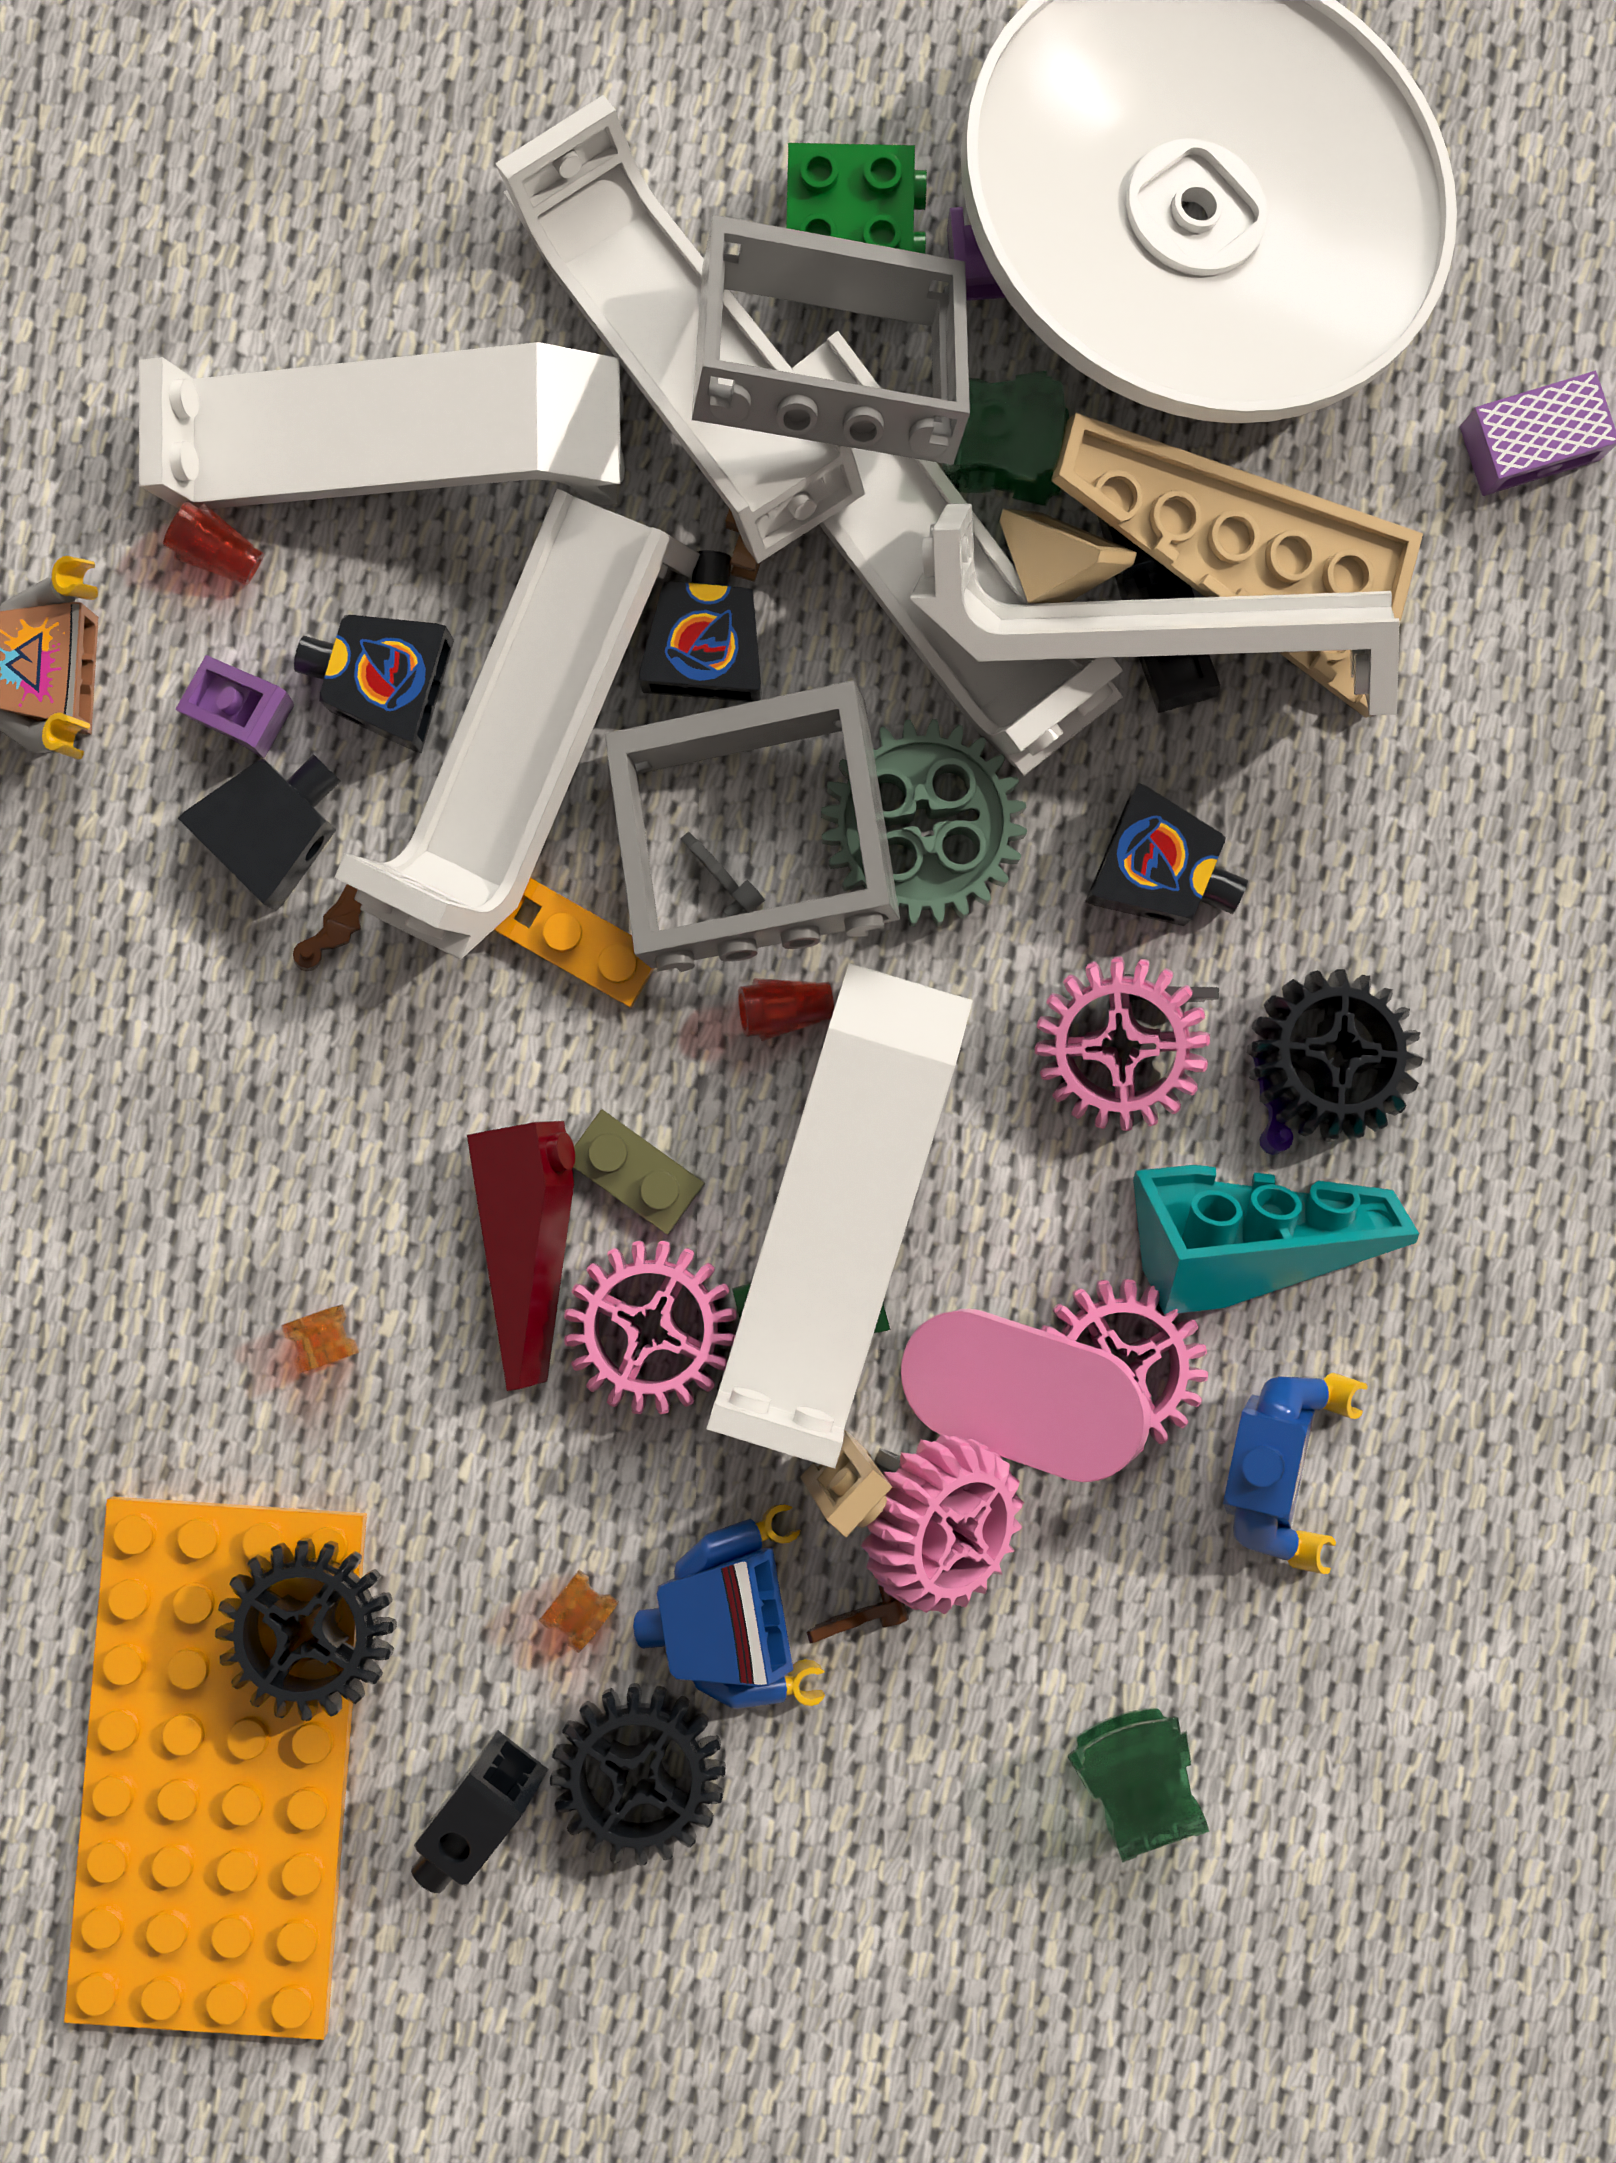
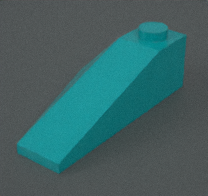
M1201 1165L1135 1170L1133 1177L1142 1269L1150 1286H1155V1289L1159 1291L1158 1303L1164 1315L1175 1309H1178L1177 1313L1226 1308L1415 1244L1420 1234L1394 1190L1318 1180L1311 1186L1309 1193L1294 1192L1283 1186L1275 1185V1175L1257 1172L1253 1174L1252 1186L1216 1182V1167Z

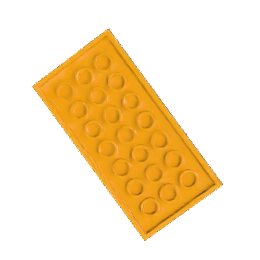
M114 1496L107 1499L64 2023L316 2040L325 2039L329 2024L353 1703L341 1695L342 1709L338 1714L328 1716L318 1701L316 1715L310 1721L301 1720L298 1714L297 1702H294L291 1710L284 1718L276 1717L274 1715L276 1698L271 1695L259 1707L252 1706L250 1702L251 1696L258 1687L252 1681L239 1689L232 1687L231 1681L243 1669L239 1662L230 1666L220 1664V1655L234 1647V1642L217 1639L215 1637V1630L223 1624L235 1622V1620L224 1616L218 1610L220 1602L224 1599L239 1598L229 1585L232 1578L238 1574L247 1575L252 1578L247 1564L248 1561L257 1555H261L271 1563V1548L279 1543H285L290 1548L293 1556H295L297 1542L303 1538H311L315 1546L316 1558H318L324 1544L329 1541L337 1542L339 1548L336 1559L337 1563L342 1564L354 1551L362 1555L361 1563L354 1570V1573L359 1578H362L367 1513ZM296 1577L279 1581L270 1590L281 1598L289 1594L297 1600L310 1601L313 1596L320 1592L325 1583L312 1578ZM342 1597L335 1611V1619L338 1627L350 1636L347 1643L355 1648L356 1625L354 1616L349 1605ZM322 1605L312 1614L299 1621L302 1625L298 1633L300 1638L293 1646L292 1652L304 1641L307 1642L314 1636L311 1633L316 1623L314 1619L321 1610ZM259 1611V1636L266 1654L271 1659L277 1648V1638L274 1631L262 1621L265 1614ZM301 1658L292 1667L289 1674L305 1679H320L337 1674L344 1669L331 1660L325 1665L314 1658Z

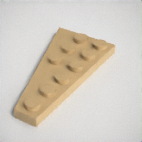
M1075 413L1067 420L1051 481L1204 597L1391 591V607L1394 618H1399L1401 622L1423 533ZM1351 650L1279 652L1363 717L1374 716L1369 715L1365 694L1354 695V677L1351 678L1350 668Z

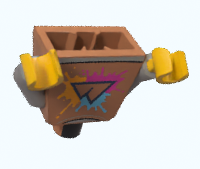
M62 556L54 564L51 576L6 600L0 606V731L30 752L60 753L80 760L83 758L84 751L74 748V738L77 733L92 735L99 617L83 603L74 601L78 598L95 600L98 597V588L96 586L83 584V578L87 570L95 568L94 561L72 556Z

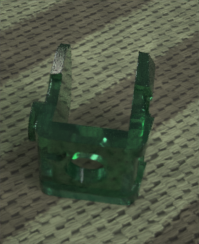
M1047 370L1016 375L1014 381L988 383V381L978 378H969L970 415L954 464L942 463L943 472L958 492L985 493L995 489L1014 493L1012 497L1014 500L1046 507L1049 499L1052 496L1060 495L1063 490L1051 481L1060 456L1067 420L1070 418L1069 411L1065 407L1062 383L1054 381L1052 377H1047Z
M1144 1708L1114 1715L1077 1735V1746L1075 1750L1068 1754V1759L1091 1797L1101 1799L1106 1827L1122 1863L1137 1858V1855L1191 1836L1197 1837L1210 1832L1201 1807L1191 1794L1186 1769L1192 1763L1187 1731L1181 1733L1178 1717H1166L1159 1708Z

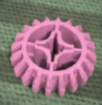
M1114 957L1110 966L1111 977L1104 979L1100 966L1096 962H1091L1086 966V976L1090 982V985L1087 987L1073 974L1068 975L1064 979V986L1073 997L1071 1001L1055 993L1049 996L1046 1003L1052 1010L1060 1014L1061 1017L1060 1019L1051 1016L1039 1018L1037 1028L1045 1033L1055 1035V1039L1037 1042L1035 1054L1056 1057V1061L1047 1064L1041 1069L1040 1075L1043 1080H1051L1058 1076H1063L1065 1081L1056 1088L1052 1096L1057 1102L1065 1100L1072 1092L1078 1095L1080 1098L1072 1110L1074 1117L1080 1119L1090 1104L1100 1108L1095 1119L1096 1127L1104 1129L1109 1121L1110 1111L1120 1112L1121 1129L1123 1131H1130L1133 1127V1111L1141 1110L1144 1121L1148 1126L1158 1123V1111L1154 1105L1158 1101L1170 1113H1177L1181 1108L1178 1097L1172 1092L1174 1087L1185 1094H1195L1198 1084L1193 1078L1186 1075L1184 1071L1185 1069L1194 1072L1206 1071L1208 1060L1201 1055L1190 1053V1049L1208 1046L1210 1044V1034L1202 1031L1189 1032L1190 1026L1198 1024L1205 1019V1012L1201 1007L1182 1012L1180 1006L1189 1000L1193 991L1188 985H1185L1170 996L1165 989L1173 977L1171 970L1165 968L1159 974L1154 984L1145 980L1149 970L1148 960L1140 959L1136 965L1134 977L1124 976L1125 963L1123 958ZM1129 994L1140 996L1156 1005L1168 1018L1173 1031L1161 1032L1160 1028H1146L1139 1024L1133 1016ZM1109 995L1108 1025L1099 1031L1086 1032L1085 1036L1070 1037L1071 1026L1077 1013L1089 1002ZM1119 1013L1122 1015V1026L1126 1030L1128 1040L1139 1041V1044H1142L1140 1050L1132 1047L1130 1057L1125 1065V1074L1122 1071V1058L1118 1057L1117 1048L1106 1047V1044H1103L1105 1038L1113 1039L1115 1035L1114 1030L1117 1029L1120 1022ZM1176 1051V1057L1168 1072L1152 1086L1135 1092L1134 1079L1137 1063L1147 1057L1159 1056L1160 1052ZM1073 1056H1082L1083 1060H1098L1105 1064L1111 1071L1115 1092L1105 1090L1088 1080L1077 1067Z
M643 1241L632 1243L634 1262L630 1264L626 1263L619 1249L614 1248L608 1251V1259L614 1271L608 1275L601 1266L592 1263L587 1268V1272L599 1284L596 1289L593 1290L582 1284H576L572 1289V1294L588 1302L586 1310L569 1308L565 1310L564 1318L570 1322L583 1323V1332H574L564 1337L565 1345L574 1347L585 1343L588 1352L572 1361L573 1369L575 1371L583 1370L593 1363L599 1373L589 1379L586 1387L591 1392H594L606 1380L610 1381L615 1386L608 1395L607 1403L613 1407L619 1404L625 1391L634 1393L631 1404L632 1413L641 1414L644 1411L647 1395H655L656 1408L659 1414L668 1413L670 1410L668 1393L676 1391L680 1402L685 1407L692 1405L694 1396L688 1386V1383L692 1380L703 1390L711 1391L715 1386V1382L703 1369L708 1363L718 1370L725 1371L728 1359L714 1352L716 1344L732 1346L736 1335L731 1332H718V1322H729L737 1318L735 1308H725L717 1311L714 1304L715 1300L723 1298L730 1292L728 1285L725 1283L718 1285L709 1292L702 1283L712 1276L715 1267L711 1263H707L699 1269L696 1275L692 1274L687 1268L692 1262L695 1253L689 1248L683 1250L677 1264L668 1262L670 1243L667 1241H660L658 1243L655 1260H647L646 1247ZM655 1273L666 1276L660 1289L657 1290L650 1303L646 1305H633L609 1295L619 1283L633 1275ZM683 1285L696 1298L702 1311L704 1320L703 1342L689 1336V1333L677 1326L673 1318V1308ZM665 1296L667 1301L661 1311L663 1316L660 1326L668 1331V1335L678 1339L681 1343L669 1337L660 1343L658 1338L655 1337L652 1339L653 1345L646 1344L639 1356L636 1357L635 1353L641 1343L639 1338L642 1329L634 1324L635 1320L623 1315L622 1311L633 1317L641 1311L646 1318L649 1316V1309L656 1310ZM600 1313L609 1316L612 1321L624 1328L628 1336L627 1351L619 1368L610 1360L602 1346L599 1335ZM666 1349L676 1354L681 1353L694 1360L682 1372L669 1378L660 1380L636 1378L647 1357L655 1350Z
M1131 1279L1123 1280L1120 1286L1119 1298H1114L1113 1289L1109 1281H1098L1096 1292L1099 1301L1095 1303L1092 1302L1084 1289H1076L1073 1291V1298L1081 1310L1074 1315L1067 1307L1057 1304L1053 1308V1312L1057 1318L1066 1323L1062 1331L1059 1332L1046 1325H1043L1040 1330L1076 1341L1087 1327L1095 1348L1112 1353L1105 1341L1106 1338L1110 1347L1119 1349L1120 1354L1128 1357L1129 1353L1132 1352L1138 1355L1134 1358L1135 1361L1128 1367L1136 1375L1133 1378L1139 1384L1141 1393L1145 1391L1150 1406L1151 1420L1149 1433L1157 1443L1163 1444L1167 1442V1432L1160 1422L1168 1418L1171 1423L1184 1428L1188 1424V1420L1185 1415L1175 1408L1181 1400L1195 1407H1198L1202 1401L1198 1394L1186 1390L1188 1380L1205 1382L1208 1379L1207 1371L1196 1367H1189V1359L1200 1358L1207 1354L1206 1346L1201 1343L1185 1345L1183 1339L1194 1334L1198 1329L1196 1321L1188 1319L1174 1325L1172 1321L1179 1314L1177 1313L1178 1309L1165 1315L1162 1309L1157 1310L1159 1291L1155 1289V1286H1148L1140 1302L1136 1301L1137 1286L1136 1282ZM1121 1312L1135 1313L1150 1321L1159 1332L1148 1339L1142 1338L1133 1343H1123L1116 1332L1110 1329L1104 1316ZM1169 1350L1171 1364L1169 1379L1163 1393L1153 1404L1150 1399L1151 1394L1146 1385V1373L1154 1362L1162 1358L1161 1354Z
M943 1434L933 1442L921 1439L916 1454L901 1452L900 1468L896 1472H884L885 1478L892 1488L885 1495L887 1502L884 1509L867 1526L871 1534L863 1541L861 1546L869 1554L870 1558L866 1568L878 1579L877 1584L882 1586L888 1595L914 1610L920 1609L926 1613L931 1610L946 1614L953 1605L966 1608L970 1602L972 1592L985 1594L987 1579L992 1574L1002 1575L999 1564L1004 1555L1015 1552L1009 1543L1012 1534L1023 1527L1014 1517L1024 1504L1016 1495L1020 1481L1009 1471V1463L1002 1460L999 1454L988 1451L987 1446L974 1439L969 1438L966 1440L962 1437H949Z

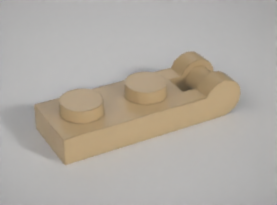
M844 1430L843 1444L836 1467L831 1468L822 1464L818 1466L813 1462L800 1478L825 1519L843 1536L847 1537L856 1526L864 1528L878 1517L887 1502L885 1495L891 1490L892 1486L870 1458L871 1454Z

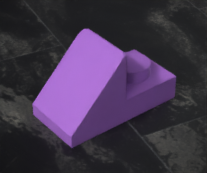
M205 655L175 710L191 720L231 738L256 755L265 758L293 709L294 703L288 693L279 686Z

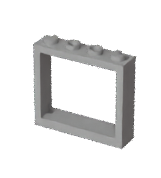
M712 215L701 276L692 420L953 465L970 415L965 261ZM724 241L741 244L739 256L723 253ZM932 280L949 283L948 286L944 287L943 293L929 291ZM724 289L931 326L933 398L719 360ZM718 377L733 380L732 386L718 384Z
M854 680L605 733L634 953L650 968H657V972L674 968L684 972L695 967L694 960L719 956V959L722 961H741L756 956L758 954L757 948L782 943V947L785 949H802L820 943L821 935L845 931L846 935L851 937L868 936V930L883 928L884 923L900 920L866 702ZM842 731L867 889L659 930L637 774Z

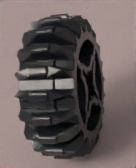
M1337 969L1332 972L1328 981H1326L1320 971H1312L1305 976L1304 985L1292 979L1282 986L1283 997L1273 995L1263 1005L1269 1017L1260 1016L1253 1021L1252 1029L1265 1040L1253 1041L1247 1046L1246 1053L1254 1058L1264 1059V1064L1252 1069L1249 1072V1078L1253 1081L1264 1079L1269 1081L1271 1087L1262 1092L1259 1098L1263 1104H1268L1277 1098L1284 1104L1277 1112L1276 1119L1278 1122L1285 1123L1296 1116V1114L1300 1116L1298 1123L1299 1135L1306 1137L1312 1134L1319 1125L1321 1136L1325 1142L1337 1140L1342 1130L1349 1140H1357L1365 1135L1366 1126L1374 1132L1388 1125L1386 1113L1395 1116L1402 1113L1407 1106L1400 1094H1410L1417 1089L1419 1083L1405 1071L1420 1067L1424 1058L1416 1053L1408 1052L1406 1046L1418 1041L1421 1032L1416 1030L1403 1032L1400 1022L1409 1016L1410 1009L1401 1007L1392 1012L1386 1004L1392 998L1393 989L1384 988L1374 996L1371 995L1370 975H1361L1350 986L1345 969ZM1325 1008L1324 1020L1318 1024L1316 1037H1306L1300 1042L1290 1041L1293 1027L1303 1012L1311 1009ZM1354 1017L1365 1026L1374 1043L1366 1041L1359 1035L1355 1028ZM1333 1044L1337 1047L1334 1053L1341 1051L1343 1059L1348 1061L1335 1067L1331 1064L1335 1057L1328 1060L1325 1051L1321 1050ZM1294 1068L1302 1069L1311 1076L1314 1081L1315 1094L1304 1086L1295 1073ZM1368 1069H1378L1376 1080L1368 1095L1359 1103L1345 1104V1091L1352 1088L1354 1073H1363Z
M303 1538L297 1542L295 1556H293L290 1548L285 1543H279L271 1548V1563L261 1555H257L248 1561L247 1564L252 1578L242 1574L232 1578L229 1585L239 1598L224 1599L220 1602L218 1610L224 1616L235 1620V1622L226 1623L215 1630V1637L222 1641L234 1642V1647L220 1655V1664L230 1666L239 1662L243 1670L231 1681L232 1687L239 1689L252 1681L258 1687L251 1696L250 1702L252 1706L259 1707L271 1695L276 1698L274 1705V1715L276 1717L284 1718L291 1710L294 1702H297L298 1714L301 1720L310 1721L316 1715L318 1701L328 1716H334L342 1709L341 1695L346 1700L356 1704L365 1696L361 1681L376 1684L380 1680L383 1672L373 1660H388L393 1654L394 1647L376 1636L392 1633L397 1628V1621L391 1617L377 1616V1611L390 1605L393 1598L389 1592L372 1597L368 1588L372 1587L381 1577L376 1569L369 1571L362 1578H359L354 1573V1570L361 1563V1554L354 1551L342 1564L336 1562L339 1552L338 1543L329 1541L324 1544L318 1558H316L312 1539ZM296 1577L312 1578L325 1583L320 1592L313 1596L310 1601H300L289 1594L281 1598L270 1590L275 1583ZM342 1597L349 1605L354 1616L356 1625L355 1648L347 1643L350 1636L338 1627L335 1619V1611ZM322 1605L321 1610L314 1619L316 1623L311 1631L314 1636L307 1642L304 1641L292 1652L293 1646L300 1638L298 1633L302 1625L299 1621L312 1614ZM259 1611L265 1614L262 1621L274 1631L277 1638V1648L271 1659L266 1654L260 1640L258 1630ZM301 1658H314L325 1665L331 1660L344 1669L337 1674L320 1679H305L289 1674L292 1667Z
M632 1683L628 1688L626 1705H621L618 1694L613 1688H609L602 1695L605 1713H602L595 1704L586 1701L582 1704L579 1711L587 1727L577 1721H567L562 1733L572 1744H557L552 1754L554 1760L567 1767L559 1768L551 1773L550 1785L560 1789H571L561 1794L556 1799L554 1806L557 1812L565 1813L577 1810L578 1813L569 1821L567 1831L571 1835H575L587 1827L590 1828L592 1833L586 1845V1849L589 1852H596L603 1840H606L613 1844L610 1852V1860L613 1863H619L623 1857L625 1847L635 1848V1861L637 1865L642 1866L647 1864L649 1846L653 1845L656 1846L663 1860L671 1859L674 1854L672 1836L687 1847L694 1845L697 1836L690 1822L700 1827L709 1828L711 1826L714 1815L703 1803L719 1804L722 1802L724 1790L710 1781L725 1776L726 1763L718 1759H705L720 1750L721 1740L717 1735H710L701 1739L697 1738L707 1727L709 1718L705 1713H701L686 1723L682 1718L686 1714L690 1703L687 1697H679L672 1710H668L662 1707L666 1696L665 1687L656 1686L651 1698V1704L641 1703V1687L638 1683ZM627 1725H645L655 1728L644 1742L638 1745L627 1746L615 1739L610 1743L602 1738L606 1733ZM672 1739L682 1748L689 1762L692 1785L688 1794L675 1786L676 1779L665 1771L662 1764V1758ZM655 1750L651 1758L647 1778L655 1779V1781L651 1783L648 1780L641 1779L636 1786L632 1785L627 1795L622 1798L629 1770L621 1768L625 1766L634 1770L640 1762H645L651 1751ZM587 1754L601 1762L599 1769L611 1779L614 1786V1791L604 1809L595 1800L588 1786L586 1778ZM639 1804H651L662 1811L667 1806L674 1810L667 1816L652 1822L635 1823L621 1820L624 1819L633 1807Z

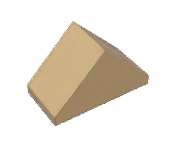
M1003 509L999 520L1028 603L1071 602L1131 567L1137 555L1135 551L1041 512Z

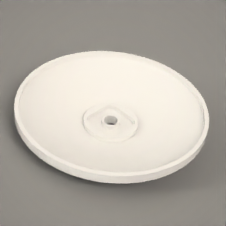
M1030 0L1009 21L995 41L971 93L963 125L961 178L967 214L972 230L992 276L1007 300L1026 324L1054 352L1081 373L1107 389L1139 404L1172 415L1224 423L1271 422L1298 417L1328 407L1354 394L1389 367L1426 323L1441 295L1450 270L1455 246L1457 206L1455 182L1450 159L1440 128L1423 93L1405 66L1381 38L1361 19L1336 0ZM1181 202L1198 203L1206 211L1208 220L1200 221L1189 217L1184 212Z

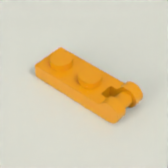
M531 877L518 908L494 929L495 932L631 1009L655 969L650 968L635 955L632 935ZM525 899L541 907L530 928L514 919Z

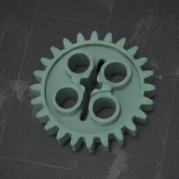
M932 719L926 735L917 736L911 720H905L902 738L895 740L885 727H881L879 729L880 748L877 750L873 748L878 783L896 785L903 792L905 798L904 804L898 809L883 811L885 826L912 822L917 809H926V815L929 819L950 817L969 810H975L979 813V818L975 821L956 820L938 822L934 824L931 836L921 837V831L918 827L914 826L887 833L888 846L893 844L905 846L912 852L915 859V865L911 870L903 874H893L898 908L907 909L908 922L912 927H915L921 910H929L935 925L941 926L944 920L945 907L950 905L961 919L966 918L969 914L967 902L969 896H972L976 901L986 906L990 902L991 896L985 883L989 881L1004 887L1009 880L1006 873L998 866L999 862L1018 864L1021 858V854L1007 845V842L1024 839L1027 834L1026 828L1010 823V818L1016 817L1025 811L1026 802L1007 800L1006 795L1017 787L1019 780L1017 777H1007L999 780L996 774L1005 761L1003 754L985 761L980 757L986 743L984 737L976 740L968 748L961 744L963 726L958 724L948 739L940 737L937 719ZM841 759L839 770L848 782L847 784L828 782L826 791L833 798L840 801V805H829L821 809V818L838 824V827L822 834V844L841 847V850L829 859L828 865L830 869L848 866L851 870L842 883L843 890L848 891L861 884L867 889L846 759ZM944 773L955 774L964 781L967 788L966 795L954 802L945 801L935 794L932 781ZM953 835H964L970 838L977 850L976 858L967 864L951 862L943 852V841Z

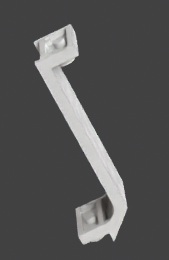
M604 95L495 163L507 188L504 194L543 260L612 354L620 358L621 366L730 508L744 545L757 563L765 560L865 495L851 447L692 420L701 276L704 258L649 189L635 163L617 112ZM724 289L719 360L795 373L728 289ZM718 377V384L732 386L733 380Z
M836 331L825 343L792 368L796 374L880 388L839 331ZM852 448L865 495L820 523V527L975 730L1025 776L1123 698L1111 681L1123 671L1113 657L978 662L910 599L923 573L922 543L924 537H929L930 525L937 523L946 505L967 504L937 462ZM972 511L974 565L979 585L987 595L999 602L1006 604H1033L1028 603L1016 568Z
M534 342L193 379L163 357L139 360V486L180 510H205L519 480L555 481L572 487L591 504H617V484H621L625 472L620 436V420H622L624 414V400L620 387V358Z
M556 490L409 844L395 859L385 863L344 853L334 878L358 889L354 899L362 904L360 910L461 960L518 908L656 578L664 579L667 569L690 578L700 556L699 553L659 529L628 519L576 498L562 490Z
M972 504L946 505L937 523L930 525L929 537L923 538V573L910 599L978 662L1351 650L1350 668L1351 678L1354 677V695L1365 694L1369 715H1397L1400 621L1399 618H1394L1391 607V591L1006 604L994 600L987 595L976 578Z
M848 964L723 1379L706 1428L707 1430L831 1468L836 1467L843 1444L844 1428L954 1073L973 1000L855 964Z

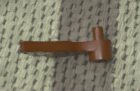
M346 884L338 901L323 915V928L315 936L295 946L293 951L294 963L300 970L313 971L322 960L321 950L335 949L350 943L351 934L361 929L359 916L362 913V910H360L362 904L354 899L357 888Z
M879 1585L878 1588L882 1602L837 1615L816 1624L814 1628L806 1632L809 1643H815L880 1618L882 1627L901 1624L909 1620L906 1606L904 1603L888 1595L884 1588Z

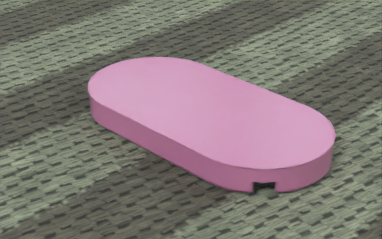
M958 1309L930 1318L917 1328L904 1350L901 1364L903 1390L913 1412L927 1427L940 1435L962 1437L966 1440L969 1438L974 1439L987 1446V1450L990 1452H995L1004 1458L1061 1478L1077 1482H1093L1108 1478L1119 1472L1139 1455L1149 1434L1151 1414L1145 1391L1141 1393L1139 1384L1133 1378L1136 1375L1127 1364L1104 1350L976 1309Z

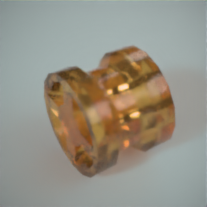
M343 1304L281 1325L285 1338L293 1341L298 1355L294 1365L298 1374L360 1353L356 1341L347 1337L343 1325L347 1314Z
M579 1569L538 1621L547 1629L558 1628L567 1636L568 1646L576 1653H579L604 1624L619 1601L610 1594L600 1595L590 1587L589 1577Z

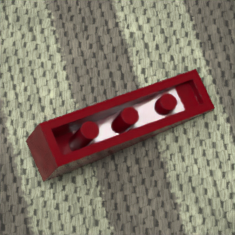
M564 1121L532 1122L467 1135L507 1391L523 1389L545 1383L548 1380L574 1188L572 1168L575 1164V1148L571 1137L566 1133Z

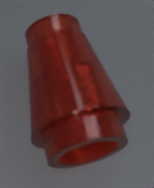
M188 501L185 502L170 523L163 541L165 547L175 552V560L233 581L236 580L245 586L250 583L264 558L263 552L256 549L252 543L206 504L199 508Z
M754 978L752 985L740 986L738 989V1007L745 1037L759 1035L761 1041H765L824 1020H831L834 1012V1000L829 982L816 983L811 981Z

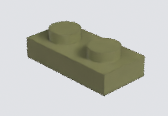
M603 1109L599 1111L574 1146L575 1169L667 1235H669L705 1185L702 1180Z

